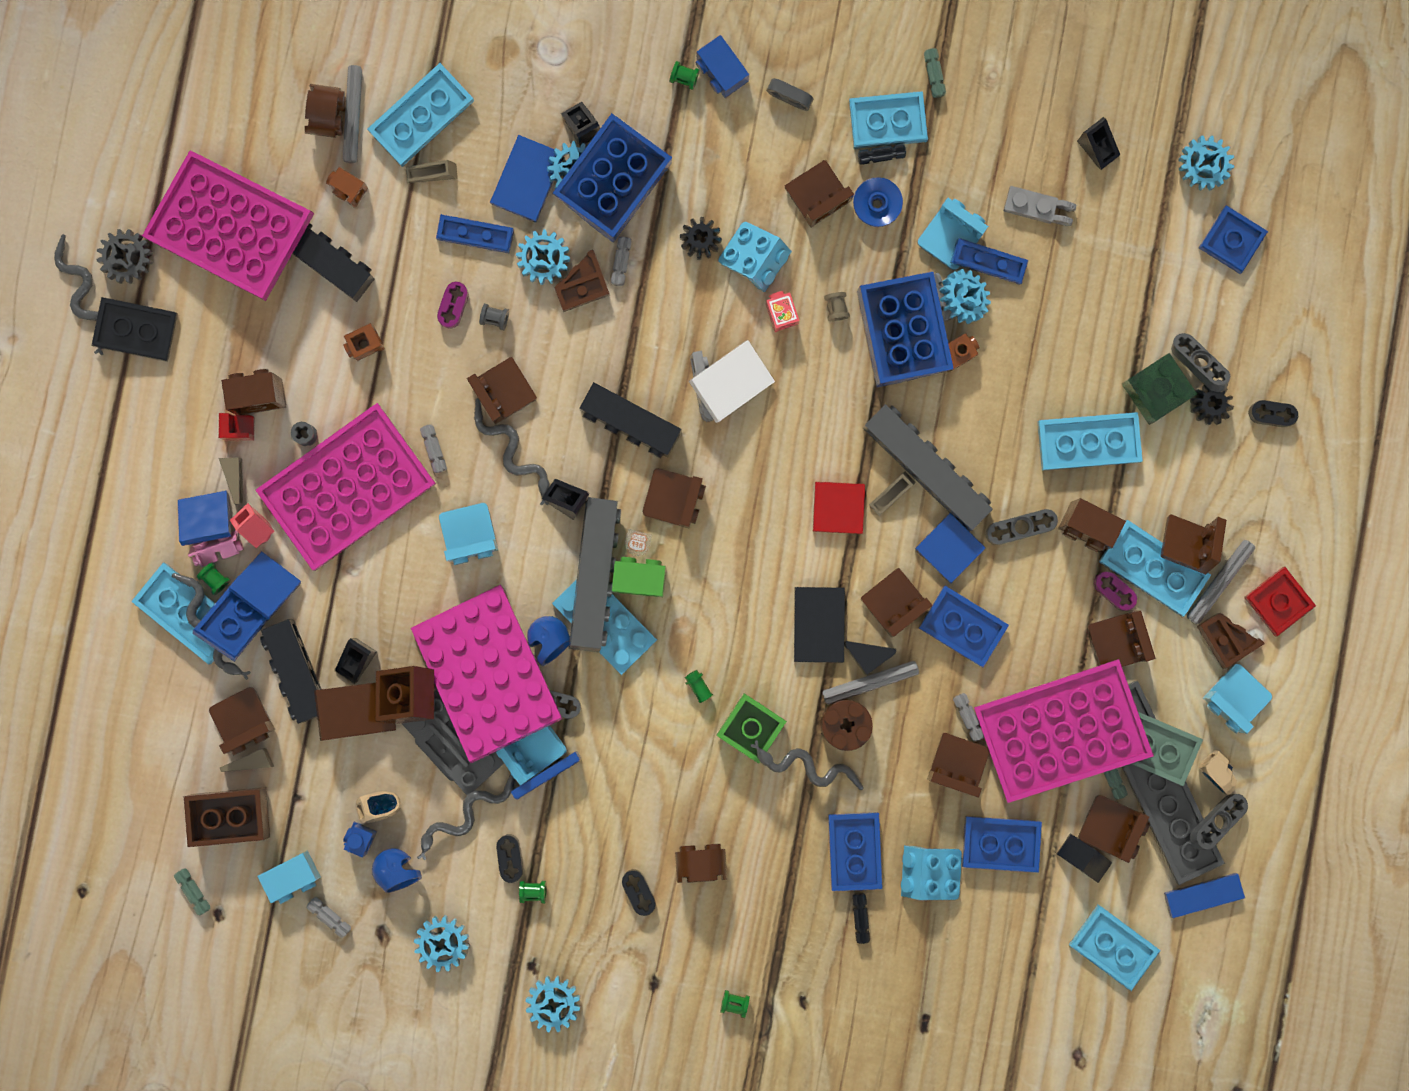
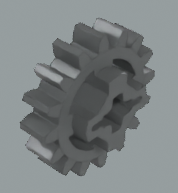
M117 229V236L108 233L109 240H101L104 248L97 249V252L102 254V257L96 260L98 263L104 264L100 270L103 273L108 272L107 277L113 280L116 277V282L122 284L125 278L126 282L132 284L133 277L141 280V272L149 273L145 266L146 264H153L148 259V256L152 255L153 251L146 249L150 244L148 241L142 240V235L139 233L134 235V232L130 229L124 234L121 229ZM131 241L134 242V244L130 243L128 245H124L122 242ZM121 250L127 253L126 260L128 261V263L123 261L124 256ZM126 268L128 271L118 272L116 269Z

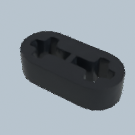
M1266 400L1253 403L1248 411L1249 417L1254 423L1277 427L1291 426L1295 424L1299 417L1298 411L1293 405ZM1263 406V411L1271 413L1259 418L1260 415L1255 410ZM1287 410V414L1291 415V418L1284 422V417L1276 416V413H1282Z
M506 834L498 840L496 846L499 872L505 882L514 883L523 874L521 848L516 836ZM505 839H509L510 843L515 844V847L511 849V857H508L507 850L501 847L505 843ZM509 860H512L513 868H518L514 878H511L510 874H505V870L509 868Z
M628 870L622 878V885L631 905L637 914L641 916L650 915L656 905L652 891L644 875L639 870ZM629 875H633L634 878H640L637 883L639 891L636 892L633 885H627L626 882L629 881ZM641 893L645 900L650 899L651 901L648 910L638 907L640 904L638 895Z

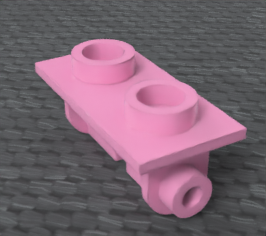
M233 531L231 532V537L192 544L188 556L195 555L192 557L194 565L203 567L219 560L216 555L218 551L222 559L240 554V551L244 548L240 540L236 541L238 532Z

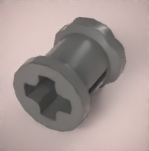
M484 303L479 324L483 326L485 324L497 326L500 330L504 331L509 318V309L500 310L489 307L488 304Z
M297 422L291 429L292 439L303 446L313 445L318 438L315 427L306 422ZM301 430L307 431L306 433L309 436L306 439L302 437Z

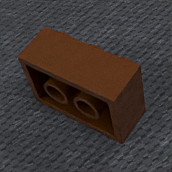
M266 787L183 796L187 847L261 841L270 838Z

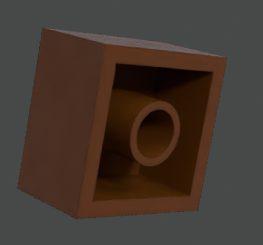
M268 369L253 371L254 375L244 376V373L228 375L229 379L221 380L225 409L235 415L286 408L282 378L269 372Z
M1079 498L1070 503L1058 528L1064 531L1062 535L1074 541L1080 539L1086 542L1085 547L1099 552V550L1104 551L1113 548L1126 521Z
M409 666L376 671L375 721L400 724L434 719V669Z

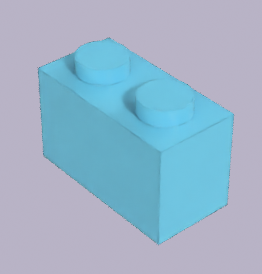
M308 850L257 876L270 903L278 900L280 904L293 898L292 892L300 888L302 892H305L317 886L315 881L321 878Z

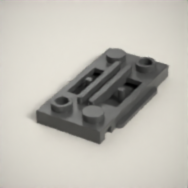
M437 689L434 691L433 720L401 723L415 738V743L466 795L475 791L504 764L496 752L473 763L469 762Z

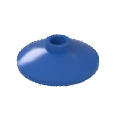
M876 177L864 181L857 188L853 199V206L856 215L862 222L873 227H883L897 219L902 210L903 198L896 184L888 179ZM875 200L881 202L882 206L880 208L873 206Z

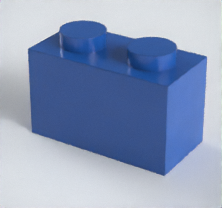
M721 35L696 52L697 61L695 63L702 74H708L711 78L710 84L717 94L721 92L724 98L749 82V73Z

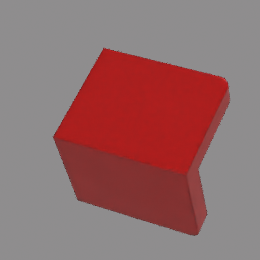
M219 413V438L224 441H254V416Z

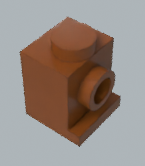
M338 167L336 172H331L326 181V184L332 187V193L343 201L348 198L347 202L353 208L357 207L368 189L363 181Z
M371 323L344 335L347 342L343 344L349 358L354 357L357 361L385 349L375 327ZM362 341H367V347L361 349L359 346Z
M967 333L948 343L953 368L960 367L978 355L977 350L980 347L973 336L968 337ZM958 346H964L966 353L960 354L957 350Z

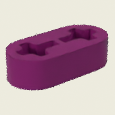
M451 282L446 287L438 310V321L447 329H452L459 325L468 300V290L461 282ZM458 287L463 296H458L454 304L452 303L454 296L451 294V291H456ZM453 307L452 314L455 320H450L449 323H446L443 314H448L450 308Z
M1106 571L1096 575L1094 579L1095 589L1115 608L1127 611L1135 607L1137 603L1135 592L1115 574ZM1110 577L1109 584L1115 589L1112 591L1109 587L1102 588L1103 582L1101 578ZM1119 592L1121 595L1129 594L1128 601L1130 604L1121 605L1122 599L1116 593Z

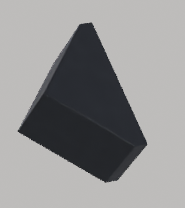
M583 102L561 113L579 146L582 143L590 142L600 129L597 120Z
M1104 117L1084 131L1077 140L1101 170L1120 156L1108 122Z
M554 479L542 500L574 520L586 503L589 493Z
M350 638L335 671L356 684L377 651L357 638Z
M849 641L844 643V647L865 675L896 654V649Z
M1071 833L1056 853L1097 883L1100 882L1112 864L1101 853Z

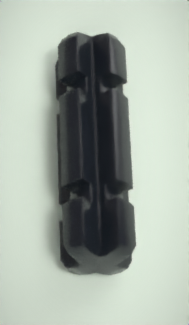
M897 144L894 147L890 145L872 148L871 151H868V149L858 151V162L861 165L869 164L870 161L876 163L889 161L894 157L896 159L906 157V147L904 144Z
M857 893L852 896L853 906H855L853 911L855 929L857 930L855 932L856 941L859 944H865L870 942V934L867 931L869 929L867 907H865L867 899L865 894Z

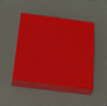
M815 482L813 532L863 534L865 484Z
M1286 567L1279 569L1244 597L1275 637L1279 636L1316 607L1315 603Z

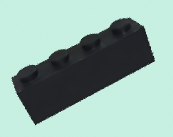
M309 223L292 254L354 301L358 302L375 280L370 274L372 269L361 261L356 264L350 259L351 253L341 246L336 249L330 244L333 241L321 231L319 234H316L311 230L313 225Z
M594 382L579 408L584 413L583 418L592 423H596L597 420L604 423V429L615 435L620 432L628 436L626 440L637 447L640 444L649 447L648 452L660 459L663 455L667 458L669 457L682 432L681 428Z
M287 619L261 630L263 635L260 637L262 646L266 651L269 650L272 658L269 660L270 666L274 674L278 673L281 680L279 689L283 697L288 698L290 703L288 711L292 720H296L297 724L316 718L314 690H321V686L295 620Z

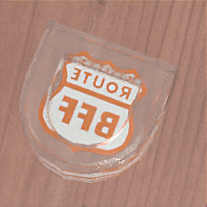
M628 529L625 540L626 550L633 556L644 555L648 552L653 535Z

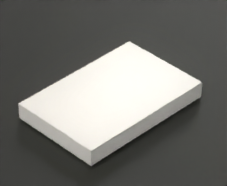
M748 340L689 380V383L716 423L775 382Z

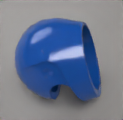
M543 616L536 619L530 625L527 639L529 647L542 644L537 662L545 666L556 659L569 646L570 635L567 627L560 619L553 616Z
M391 848L384 850L375 858L372 865V876L386 893L408 887L421 880L422 875L419 870H405L402 868L411 857L400 849Z

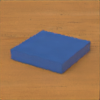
M1226 205L1200 244L1199 249L1241 274L1268 231Z
M227 490L178 500L179 542L182 546L231 537L230 502Z
M951 513L915 548L950 584L985 549Z
M261 551L229 586V591L269 620L299 587L301 581Z

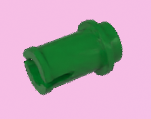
M695 670L684 677L686 679L685 684H689L699 700L698 702L702 703L712 697L713 694L701 676L703 674Z

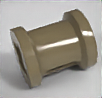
M836 292L824 296L825 301L828 302L830 314L828 321H839L850 317V313L846 311L844 299L846 292Z

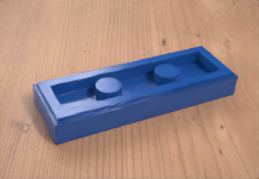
M441 214L436 239L510 254L514 228Z
M958 238L950 263L1012 283L1022 284L1028 260Z
M575 751L511 791L515 799L521 798L581 760L579 753Z
M1238 873L1164 893L1171 918L1245 898Z

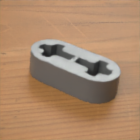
M775 78L771 79L766 90L771 96L804 111L809 110L814 100L809 93Z

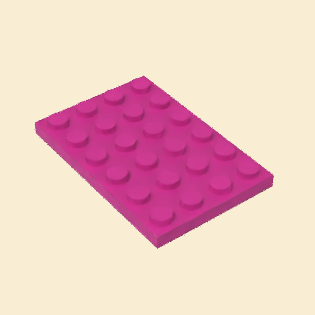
M190 150L142 237L266 301L314 213Z
M376 403L255 491L310 568L316 571L436 485V483L384 410Z
M501 585L411 627L427 667L434 669V683L470 763L480 760L563 719Z
M1119 659L974 707L1007 803L1154 756Z

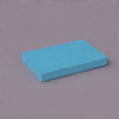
M923 91L849 99L854 149L928 141Z
M1100 905L1095 907L1069 943V946L1130 991L1133 990L1161 951Z

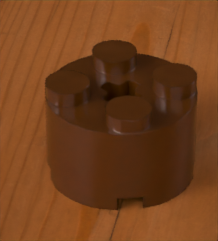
M310 84L305 109V119H309L308 126H305V134L336 138L337 135L342 136L343 121L340 111L345 112V91H341V88Z
M843 699L831 703L826 708L821 718L820 728L825 740L833 747L843 751H852L862 747L870 739L873 723L870 713L863 705L852 700ZM845 718L847 719V721L853 723V725L849 727V731H846L844 728H840V725L843 724V719Z
M708 844L704 846L705 850H696L695 845L680 846V852H675L677 883H682V878H687V883L718 880L717 876L720 875L722 880H727L726 850L721 849V844Z

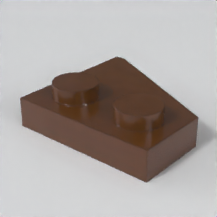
M593 249L554 287L563 312L610 296Z
M1222 613L1215 614L1197 626L1222 669L1230 667L1265 644L1260 638L1256 639L1248 634L1246 629L1240 625L1232 623Z

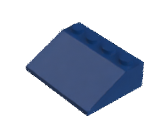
M611 113L554 190L553 195L595 230L614 243L670 167L672 157Z
M934 272L859 286L857 295L876 387L902 383L954 369Z

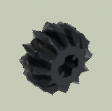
M700 217V224H697L695 219L692 218L690 220L692 228L684 225L683 230L686 233L680 234V240L685 241L681 244V248L683 250L690 248L687 253L689 257L693 256L696 252L697 260H701L702 253H705L709 259L711 258L710 250L718 252L719 248L716 244L722 242V238L716 236L720 233V228L712 229L714 225L713 220H710L705 225L704 217ZM697 234H700L702 237H705L704 243H701L700 240H697Z
M1203 385L1202 390H1195L1194 394L1197 398L1190 399V403L1196 405L1195 408L1191 409V413H1199L1196 420L1201 421L1205 418V425H1211L1212 422L1218 425L1222 423V419H1228L1230 416L1227 411H1231L1234 408L1233 405L1228 404V401L1232 400L1233 396L1229 395L1226 397L1224 395L1228 389L1214 392L1206 385ZM1208 402H1215L1216 406L1209 407Z

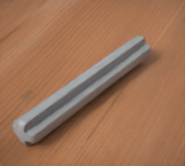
M350 65L348 67L343 161L346 163L357 162L362 68L357 65Z
M1242 541L1188 613L1187 618L1195 624L1201 622L1255 550V546L1250 541Z
M911 661L824 690L823 697L826 704H831L919 674V669L916 662Z

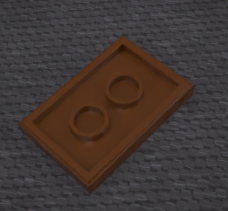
M376 682L314 690L320 741L396 730V724L375 721Z

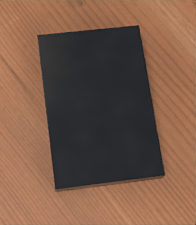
M101 297L91 346L168 362L178 313Z
M794 587V662L844 663L845 588Z

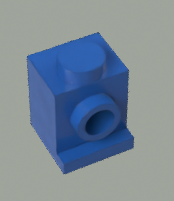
M354 821L343 839V842H345L344 850L360 857L366 856L377 831Z

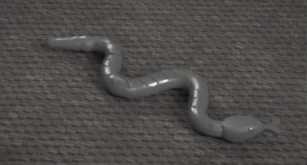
M62 234L55 250V265L63 273L79 275L83 278L82 285L71 297L70 307L72 313L79 319L97 321V311L83 310L80 307V301L93 285L92 275L85 267L67 265L62 261L66 235ZM98 348L94 353L103 355L102 348Z
M479 398L475 400L474 420L478 431L489 436L508 435L510 440L503 454V466L509 473L516 476L537 473L540 476L538 488L543 497L550 487L545 469L537 464L517 466L513 463L512 458L519 443L517 431L510 425L504 424L491 427L485 426L482 422L481 403ZM542 500L541 503H540V505H543L544 503H545L546 505H549L548 503H546V502L543 501V500Z
M173 573L172 578L179 580L189 587H193L195 590V596L188 605L186 612L188 623L195 628L201 621L197 618L196 612L204 598L203 587L193 578ZM216 649L214 650L213 659L219 668L230 675L241 674L248 680L247 675L251 673L250 671L242 672L236 664L224 662L222 660V653Z
M757 740L755 745L751 744V747L757 750L759 761L774 772L781 773L786 771L795 759L800 758L804 763L809 781L817 787H827L833 782L838 773L843 772L859 790L864 788L855 772L844 764H835L824 777H819L816 773L812 757L803 749L796 748L790 750L781 763L775 764L772 755L758 747Z
M510 774L504 792L499 795L475 790L466 796L463 801L465 819L463 825L456 827L443 822L430 825L421 838L422 853L417 858L426 860L425 853L431 849L433 844L432 835L437 831L453 836L467 834L472 829L475 821L472 805L476 800H483L493 804L504 802L513 790L515 779Z

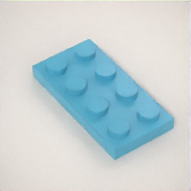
M439 63L367 130L403 167L474 102V98Z
M1138 412L1037 421L1042 471L1143 462Z
M1125 520L1126 522L1113 548L1107 549L1098 562L1181 617H1184L1211 574L1207 573L1205 575L1162 558L1161 550L1163 543L1129 520Z
M162 563L131 602L208 665L212 664L215 649L192 634L194 627L188 623L186 617L187 608L195 596V590L193 587H189L179 580L172 578L173 573H179L167 563ZM205 594L196 612V616L200 620L203 619L215 604Z
M577 579L552 603L571 624ZM612 594L611 597H607L606 606L610 607V616L608 622L604 621L603 631H607L606 646H601L599 653L622 675L657 639Z

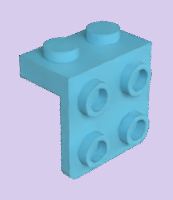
M947 198L917 243L922 249L947 267L957 270L960 266L950 263L957 239L960 238L977 243L989 226L985 224L986 221L978 214L974 213L972 215L966 211L963 203L957 199L951 200Z
M743 222L722 252L719 262L721 265L747 277L757 289L765 292L769 285L773 283L783 264L787 262L792 251L779 237L748 222Z
M480 503L443 512L439 515L447 551H444L446 561L459 565L469 562L468 558L478 556V559L493 556L492 552L498 551L487 504Z
M1234 664L1208 691L1203 699L1208 703L1207 707L1215 715H1221L1227 721L1225 724L1236 734L1238 732L1248 734L1254 727L1250 722L1271 701L1272 694L1240 664Z
M548 726L496 751V754L502 759L512 777L521 786L564 755L567 750L552 727Z
M904 846L901 896L916 900L958 899L960 895L961 850Z

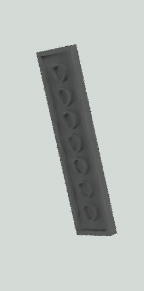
M1139 682L1129 683L1128 685L1138 712L1156 719ZM1133 764L1122 766L1143 813L1149 816L1150 828L1178 885L1225 864L1216 845L1212 849L1197 850L1191 844L1190 834L1203 820V817L1186 781L1184 786H1181ZM1201 834L1202 837H1203V839L1201 840V842H1202V843H1206V842L1204 841V838H1205V836H1206L1207 834Z

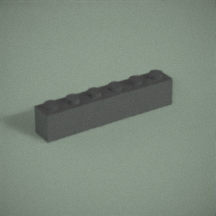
M885 404L864 425L863 429L969 532L972 531L993 510L990 506L991 501L981 492L978 495L971 488L973 483L964 475L960 477L954 471L956 467L947 458L942 460L936 454L937 448L930 441L924 442L918 436L920 432L911 423L906 425L900 419L902 414L894 406L888 407Z
M588 497L585 503L569 649L599 653L601 646H606L607 631H603L604 621L608 622L610 616V607L606 606L607 597L612 595L613 582H609L610 572L614 573L616 558L612 557V548H617L618 533H614L615 523L619 524L621 518V509H617L618 501Z

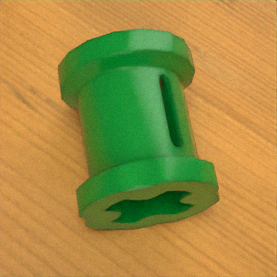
M676 61L669 82H677L689 86V89L693 90L700 70L698 68L691 69L682 66L680 62Z
M211 562L198 573L196 578L203 580L212 589L211 593L217 595L231 580L228 577L225 578L215 568L216 564Z
M520 881V903H525V901L546 903V881H541V883H525V881Z
M725 990L720 1013L727 1011L739 1014L741 1018L745 1019L750 996L741 997L730 994L728 990ZM729 1002L740 1004V1006L732 1005Z

